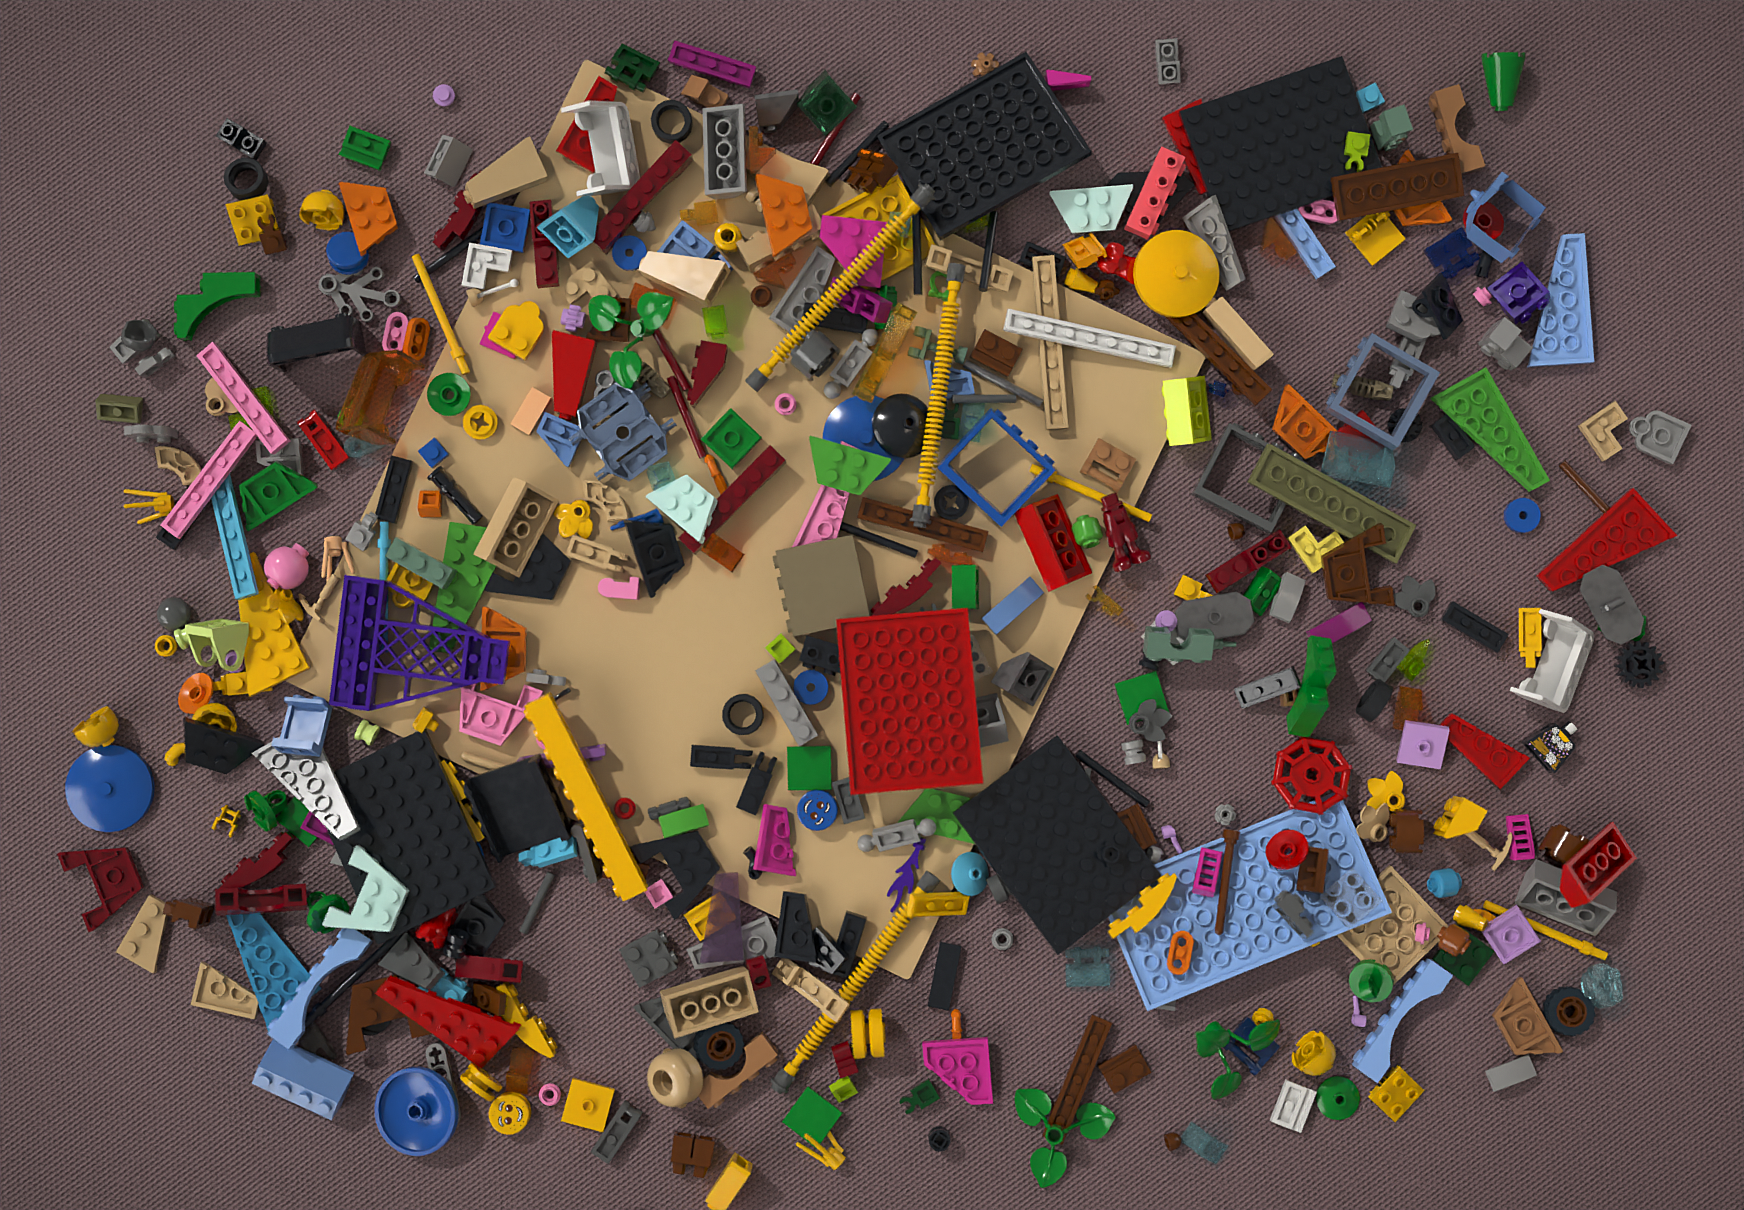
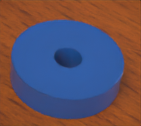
M632 235L619 238L612 248L614 262L625 271L638 270L641 259L647 255V249L643 241ZM628 250H633L634 252L631 257L626 256Z
M1528 498L1515 499L1504 510V521L1508 528L1514 532H1529L1539 524L1541 517L1540 509L1534 501ZM1520 512L1525 513L1524 519L1519 517Z
M816 670L803 671L794 681L793 689L795 696L799 701L808 705L821 702L828 693L827 679ZM809 683L815 685V690L812 692L807 690Z

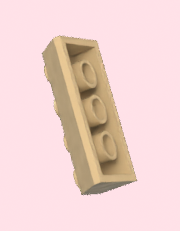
M513 477L473 555L520 577L559 500L533 485Z
M744 966L660 991L664 1011L674 1038L759 1012L749 971Z

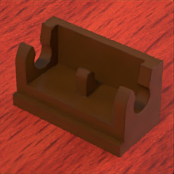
M1309 847L1307 857L1299 865L1296 891L1315 894L1323 893L1329 849Z

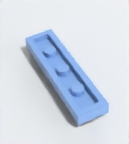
M1298 209L1274 217L1316 280L1336 267Z

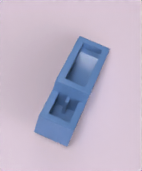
M1028 577L981 619L996 635L1044 592L1031 577Z

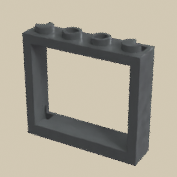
M1229 423L1226 425L1191 494L1269 534L1273 531L1286 505L1285 503L1278 500L1271 515L1266 520L1203 488L1230 435L1261 451L1269 444L1264 441L1265 438L1255 432L1250 434L1244 431V426ZM1272 442L1273 446L1283 451V446ZM1291 452V456L1300 461L1303 460L1302 457L1298 456L1299 454Z

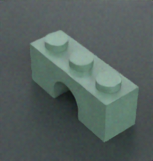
M1405 104L1383 111L1379 116L1380 120L1375 121L1370 126L1377 151L1385 149V152L1398 148L1397 145L1403 143L1402 140L1408 138L1407 135L1413 130Z
M395 537L385 557L442 589H448L458 571L398 537Z
M1145 626L1143 652L1146 658L1153 661H1161L1162 658H1166L1174 662H1182L1183 659L1192 660L1196 663H1204L1205 660L1212 661L1214 634L1211 629L1189 628L1187 639L1181 644H1173L1170 642L1171 633L1167 627Z

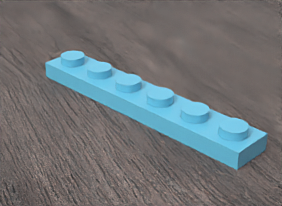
M229 474L211 500L236 600H242L257 595L259 592Z

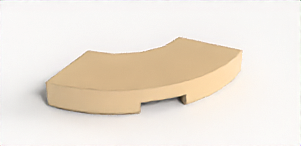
M167 446L155 447L158 468L174 471L181 478L184 486L191 485L202 471L198 462L186 452Z
M583 479L584 501L593 502L600 506L605 512L608 522L629 519L627 507L614 489L596 480Z

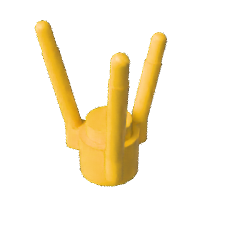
M124 490V493L157 497L154 498L153 502L124 504V508L154 506L155 511H159L157 514L138 520V524L168 516L175 506L173 496L168 495L167 492Z
M830 1131L827 1136L835 1148L830 1147L827 1150L808 1134L804 1135L811 1144L823 1153V1157L801 1143H796L797 1147L821 1161L826 1167L830 1166L833 1170H836L846 1158L842 1154L844 1149L837 1143Z

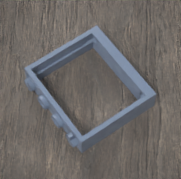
M1371 333L1369 336L1362 338L1357 346L1360 349L1357 355H1352L1346 366L1349 369L1345 375L1342 374L1336 383L1339 387L1335 394L1332 392L1327 398L1326 404L1328 406L1325 412L1387 448L1394 450L1400 445L1440 372ZM1372 346L1424 375L1391 435L1339 406Z

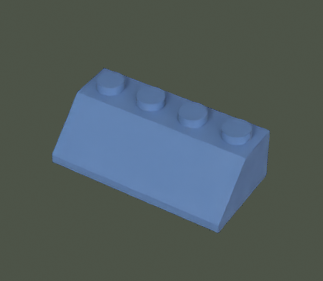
M273 1039L257 1068L252 1084L332 1120L342 1106L354 1072L298 1046L288 1050Z

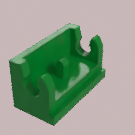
M952 565V609H979L978 565Z

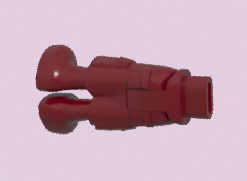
M1115 492L1100 498L1103 505L1101 511L1103 512V523L1106 528L1105 535L1109 547L1114 548L1115 560L1112 566L1114 571H1123L1131 568L1132 564H1139L1150 560V552L1141 550L1135 542L1138 537L1134 523L1130 520L1126 508L1122 505L1123 502L1119 501L1117 493ZM1125 543L1128 550V557L1126 556L1125 551L1123 549V545Z

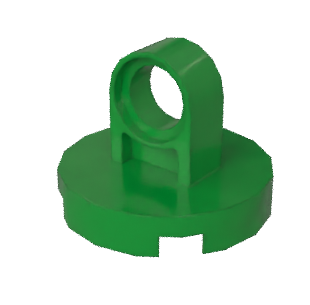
M253 790L244 796L248 812L250 810L253 811L256 816L253 820L265 832L277 826L275 815L283 811L288 805L286 794L281 790H274L265 796ZM277 798L283 799V800H282L280 803H278V804L272 803V801H273L274 799H277Z
M317 891L307 897L309 909L307 924L314 933L321 932L322 934H327L337 928L322 925L330 907L333 906L344 912H349V904L341 895L330 894L326 896L323 892ZM320 899L315 905H312L313 901Z
M1368 959L1356 963L1349 976L1350 988L1357 997L1371 1003L1380 1002L1386 999L1392 991L1394 984L1393 974L1385 964L1382 966L1376 963V960Z

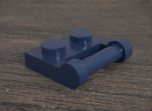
M1246 1016L1232 1033L1245 1040H1249V1034L1257 1025ZM1231 1036L1229 1037V1043L1223 1047L1226 1051H1231L1242 1061L1254 1076L1260 1072L1264 1064L1280 1048L1273 1041L1268 1047L1259 1051H1253L1259 1056L1256 1062H1254L1235 1044L1236 1039Z

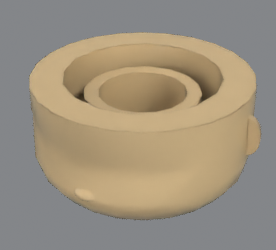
M666 1048L649 1065L647 1081L650 1092L659 1103L667 1107L684 1108L686 1103L695 1100L699 1096L703 1086V1075L699 1063L691 1053L683 1049L671 1050Z

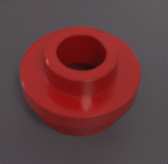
M621 798L615 803L614 812L618 818L626 820L633 817L636 812V805L630 798ZM624 804L629 806V811L627 813L621 810V807Z

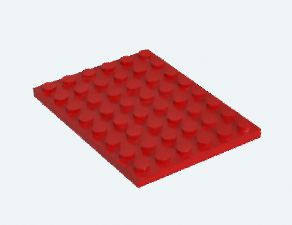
M968 608L836 619L851 795L983 784Z

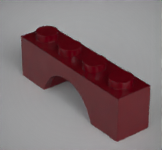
M306 884L282 885L277 888L264 890H245L240 888L215 889L216 916L307 910Z

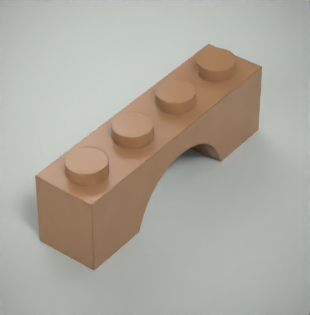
M1457 84L1435 91L1430 96L1429 107L1435 113L1437 119L1435 120V126L1437 131L1441 132L1443 138V151L1447 154L1459 153L1461 174L1464 176L1480 171L1485 167L1479 145L1466 143L1456 132V115L1466 105L1460 85Z
M763 1031L745 1044L746 1062L739 1072L730 1076H721L710 1071L703 1077V1086L698 1097L708 1109L711 1106L716 1108L725 1101L724 1096L729 1092L733 1095L743 1087L741 1083L746 1079L749 1081L753 1080L760 1074L758 1070L764 1065L768 1068L777 1061L778 1050Z

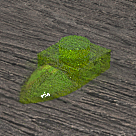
M1429 639L1415 645L1396 667L1410 681H1413L1425 666L1423 660L1428 651Z

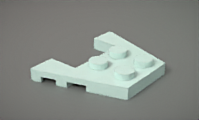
M356 845L348 864L368 872V876L354 909L349 914L332 906L329 908L322 925L326 927L391 932L409 890L390 872H387L362 846Z

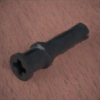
M442 466L436 468L427 477L428 481H432L440 489L439 493L444 496L446 495L472 525L476 524L482 519L483 515L456 487V481L451 480L443 471L444 468Z

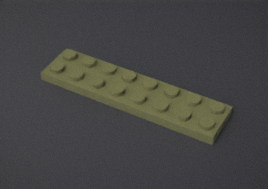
M1272 444L1265 446L1247 482L1348 539L1357 536L1378 523H1382L1384 525L1386 544L1367 547V549L1397 564L1416 527L1412 522Z

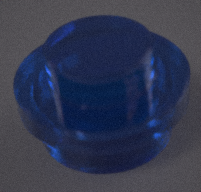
M1218 380L1208 384L1210 387L1208 392L1221 397H1225V394L1229 393V389L1226 388V383Z

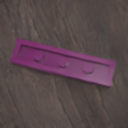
M675 40L668 58V63L749 89L757 69L754 65Z

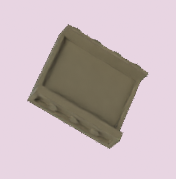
M853 535L777 550L776 555L772 556L775 569L779 568L781 577H777L779 590L784 589L785 598L781 600L783 610L789 613L790 619L786 620L788 633L793 632V637L837 628L836 619L870 616Z

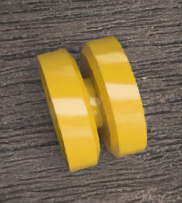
M881 1008L869 1010V1023H865L862 1009L851 1010L854 1059L866 1057V1044H870L873 1058L885 1057V1023L882 1022Z

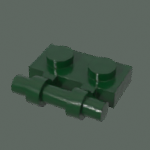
M621 44L611 61V64L617 67L613 69L607 66L604 74L610 76L611 80L615 82L620 81L628 85V88L633 91L638 90L644 93L647 85L641 83V79L650 83L659 69L660 62ZM625 70L633 74L634 76L631 78L623 74V72Z

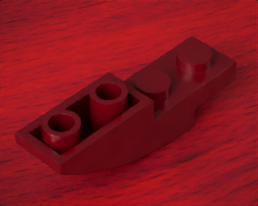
M474 173L469 180L475 177L477 173ZM463 189L454 198L456 201L453 204L459 209L458 212H453L447 220L449 223L444 229L440 228L434 235L433 243L442 251L446 249L456 235L464 240L481 212L482 206L473 209L472 204L466 202L463 194L465 190Z
M551 199L531 201L529 203L538 289L560 286L558 248L537 228L542 222L554 215Z
M1279 529L1219 565L1214 570L1205 574L1215 592L1218 593L1284 553L1291 546Z
M936 557L932 561L928 558L920 567L923 571L919 576L913 575L907 581V589L900 584L897 587L892 585L885 593L887 596L883 603L878 601L870 610L873 613L871 616L895 614L920 599L933 586L927 579L940 566L941 562Z
M290 831L280 832L273 839L274 844L271 848L268 849L266 847L257 856L259 860L255 856L248 859L244 857L236 865L238 869L233 874H227L221 880L223 885L219 889L240 888L269 875L288 859L282 852L292 843L296 836Z

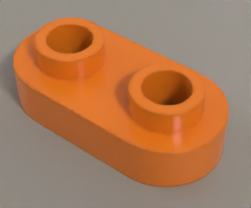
M412 318L408 322L403 344V354L408 360L418 361L425 355L430 325L424 318Z
M1178 931L1171 938L1167 968L1175 975H1181L1189 968L1194 941L1191 934L1187 931ZM1179 938H1184L1186 940V944L1184 946H1180L1178 944ZM1176 959L1182 963L1180 968H1176L1173 964Z

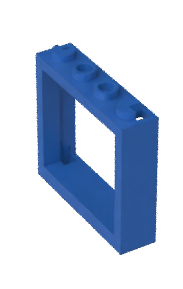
M990 408L938 463L937 468L1002 527L1056 469L1053 466L1055 462L1046 453L1042 456L1037 451L1039 447L1031 439L1026 441L1021 436L1023 432L1015 424L1010 426L1005 421L1007 417L999 409L994 411ZM991 419L1045 467L1003 512L999 511L949 464Z

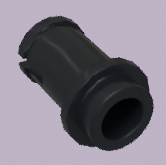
M1482 250V253L1478 255L1480 259L1474 275L1480 278L1483 276L1484 279H1488L1492 262L1496 259Z

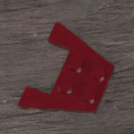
M128 847L57 853L64 872L86 864L102 903V906L81 914L88 932L96 930L144 888Z

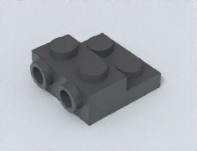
M1286 889L1280 892L1273 899L1276 903L1272 907L1301 939L1308 938L1314 931L1311 929L1312 923L1305 916H1299L1305 910L1302 906L1304 904L1303 900L1296 893L1291 894Z
M658 928L619 949L639 988L678 968V956L674 950L670 951L667 946L669 940L665 932H660Z

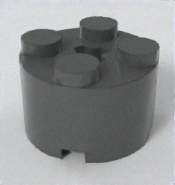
M814 329L805 337L806 341L801 346L797 345L790 353L792 356L791 364L809 381L814 380L812 377L814 375L817 377L821 376L835 361L832 357L834 353L838 355L840 349L821 331L816 332Z

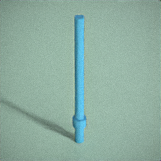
M380 522V539H377V548H380L381 580H387L388 558L385 555L391 546L389 522ZM387 596V605H386V613H385V617H386L387 620H388V596ZM386 631V632L383 634V637L385 638V640H386L387 642H388V631ZM382 643V646H381V650H383V649L385 648V646H384L383 643Z

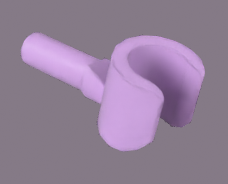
M1171 825L1161 827L1163 838H1171L1177 853H1182L1183 851L1177 841L1174 828Z
M1353 996L1354 1014L1352 1015L1351 1022L1354 1026L1365 1027L1366 1016L1359 1014L1358 997Z

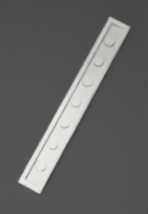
M1007 309L1003 331L1168 368H1171L1173 365L1176 349L1175 345L1013 309Z

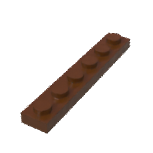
M1195 313L1180 318L1166 317L1255 406L1271 393L1272 389Z
M865 497L862 498L857 519L983 553L989 531L931 515V524H927L926 528L914 527L913 522H910L913 510Z
M1091 1013L1048 1118L1050 1125L1057 1124L1063 1129L1071 1125L1112 1025L1111 1021ZM1046 1127L1043 1130L1042 1137H1045ZM1067 1133L1064 1134V1137L1059 1144L1063 1145Z

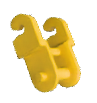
M225 805V807L221 808V815L216 817L212 829L216 830V825L220 823V820H224L232 826L228 835L232 838L233 832L238 827L236 822L238 818H241V811L234 812L228 809V805ZM228 813L234 816L233 821L225 818V814Z

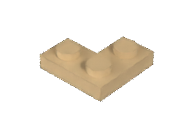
M592 261L588 262L557 287L570 304L575 303L586 293H589L592 298L597 295L618 297V294Z
M1614 401L1579 424L1578 428L1601 461H1605L1622 449L1610 430L1628 418L1617 402Z

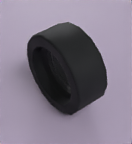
M666 100L658 104L653 110L651 126L656 136L663 142L672 144L676 140L680 143L691 133L693 126L692 116L687 106L680 101ZM667 110H677L684 117V127L676 134H667L660 128V116Z
M244 157L236 159L229 164L224 173L226 187L233 197L240 201L262 196L267 190L269 183L268 175L260 163L253 158ZM255 170L258 173L257 181L250 188L237 189L235 187V179L241 172Z
M1380 679L1375 680L1361 697L1355 713L1372 722L1387 705L1392 696L1393 688Z
M738 694L731 697L725 703L722 710V720L726 728L738 735H748L755 732L761 726L764 718L761 703L754 696L748 694ZM738 702L750 703L756 711V718L748 727H738L730 718L731 709Z

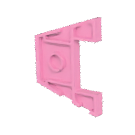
M477 683L461 687L459 731L502 746L524 719V706L526 703L542 696L544 691L524 684L518 703L515 706L475 692Z

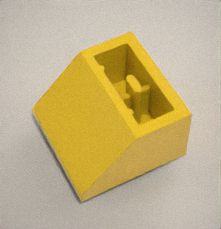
M1453 796L1452 799L1449 798L1445 803V812L1442 818L1439 817L1433 826L1435 829L1433 834L1448 839L1476 831L1484 819L1487 810L1466 798Z

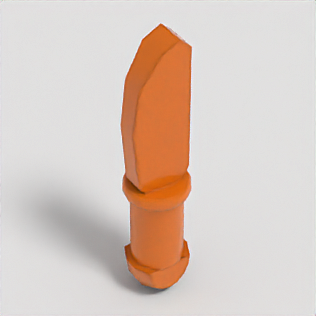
M707 454L704 459L705 463H707L719 493L722 494L728 487L721 475V471L717 467L714 456Z
M953 1009L951 1012L952 1039H962L961 1012L958 1009Z

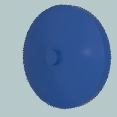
M860 395L843 401L830 413L824 426L823 439L839 444L843 441L860 450L892 458L891 462L874 480L878 481L896 471L905 458H898L885 452L874 437L872 417L876 407L884 399L873 395Z
M119 745L98 746L83 753L71 766L65 784L66 800L73 815L85 826L101 832L120 831L138 823L148 812L155 792L154 777L147 762L135 751Z
M415 1066L397 1071L384 1081L376 1096L374 1110L377 1127L386 1142L403 1154L423 1156L433 1153L442 1148L451 1139L456 1130L459 1119V1106L456 1095L448 1081L434 1070Z

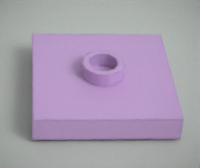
M1405 720L1396 759L1397 763L1441 769L1450 731L1449 727Z
M1517 905L1488 922L1486 929L1481 931L1503 965L1541 942Z

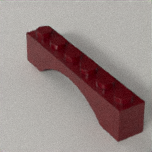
M675 140L597 224L595 239L592 243L607 255L615 242L623 237L644 208L692 163V154Z
M769 445L717 498L718 502L712 513L710 526H706L703 535L705 538L704 543H699L686 531L678 539L696 555L728 519L787 463L786 460Z

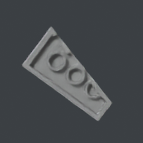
M1216 195L1211 196L1182 218L1190 232L1202 238L1213 250L1218 261L1219 280L1225 290L1228 291L1244 281L1245 276Z
M768 915L689 947L687 952L695 969L745 962L746 959L763 955L764 959L774 957L777 936Z

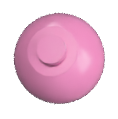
M297 543L292 548L282 546L274 549L269 553L264 563V573L268 578L266 582L274 589L280 587L285 590L301 585L308 575L309 565L306 557L309 555L308 551Z

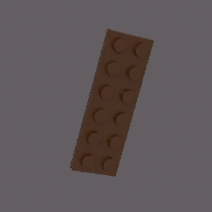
M1459 153L1330 177L1337 221L1465 196Z

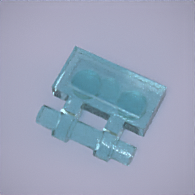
M1100 946L1093 947V949H1081V947L1066 949L1065 958H1074V964H1065L1066 987L1110 986L1109 963H1101V957H1109V948L1100 949ZM1081 958H1093V963L1081 964Z

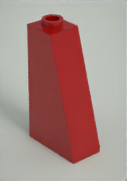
M553 330L554 411L559 414V418L571 421L572 417L578 419L577 410L582 405L597 342Z

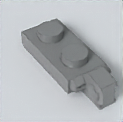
M1403 336L1398 348L1419 359L1426 340L1424 342H1416ZM1394 358L1389 374L1392 375L1389 385L1397 390V388H1400L1403 380L1408 381L1414 369Z

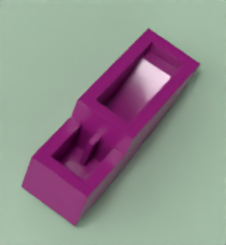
M833 277V278H832V282H831V285H830L831 288L834 289V287L832 286V283H833V282L836 283V284H838V283L835 281L838 277ZM853 284L852 288L849 285L847 286L850 291L844 290L846 295L840 294L841 300L836 298L839 302L838 304L854 314H861L874 323H886L893 304L887 299L856 284Z
M1359 602L1307 630L1306 633L1308 637L1312 635L1330 638L1332 643L1371 622L1372 619L1363 602Z

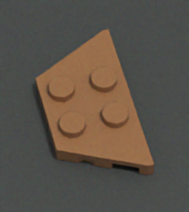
M1518 977L1492 1014L1512 1053L1515 1055L1562 1053V1048L1522 977Z

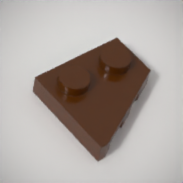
M613 297L621 306V312L617 317L630 321L632 299ZM615 321L614 327L609 331H599L592 326L586 338L629 342L630 325Z

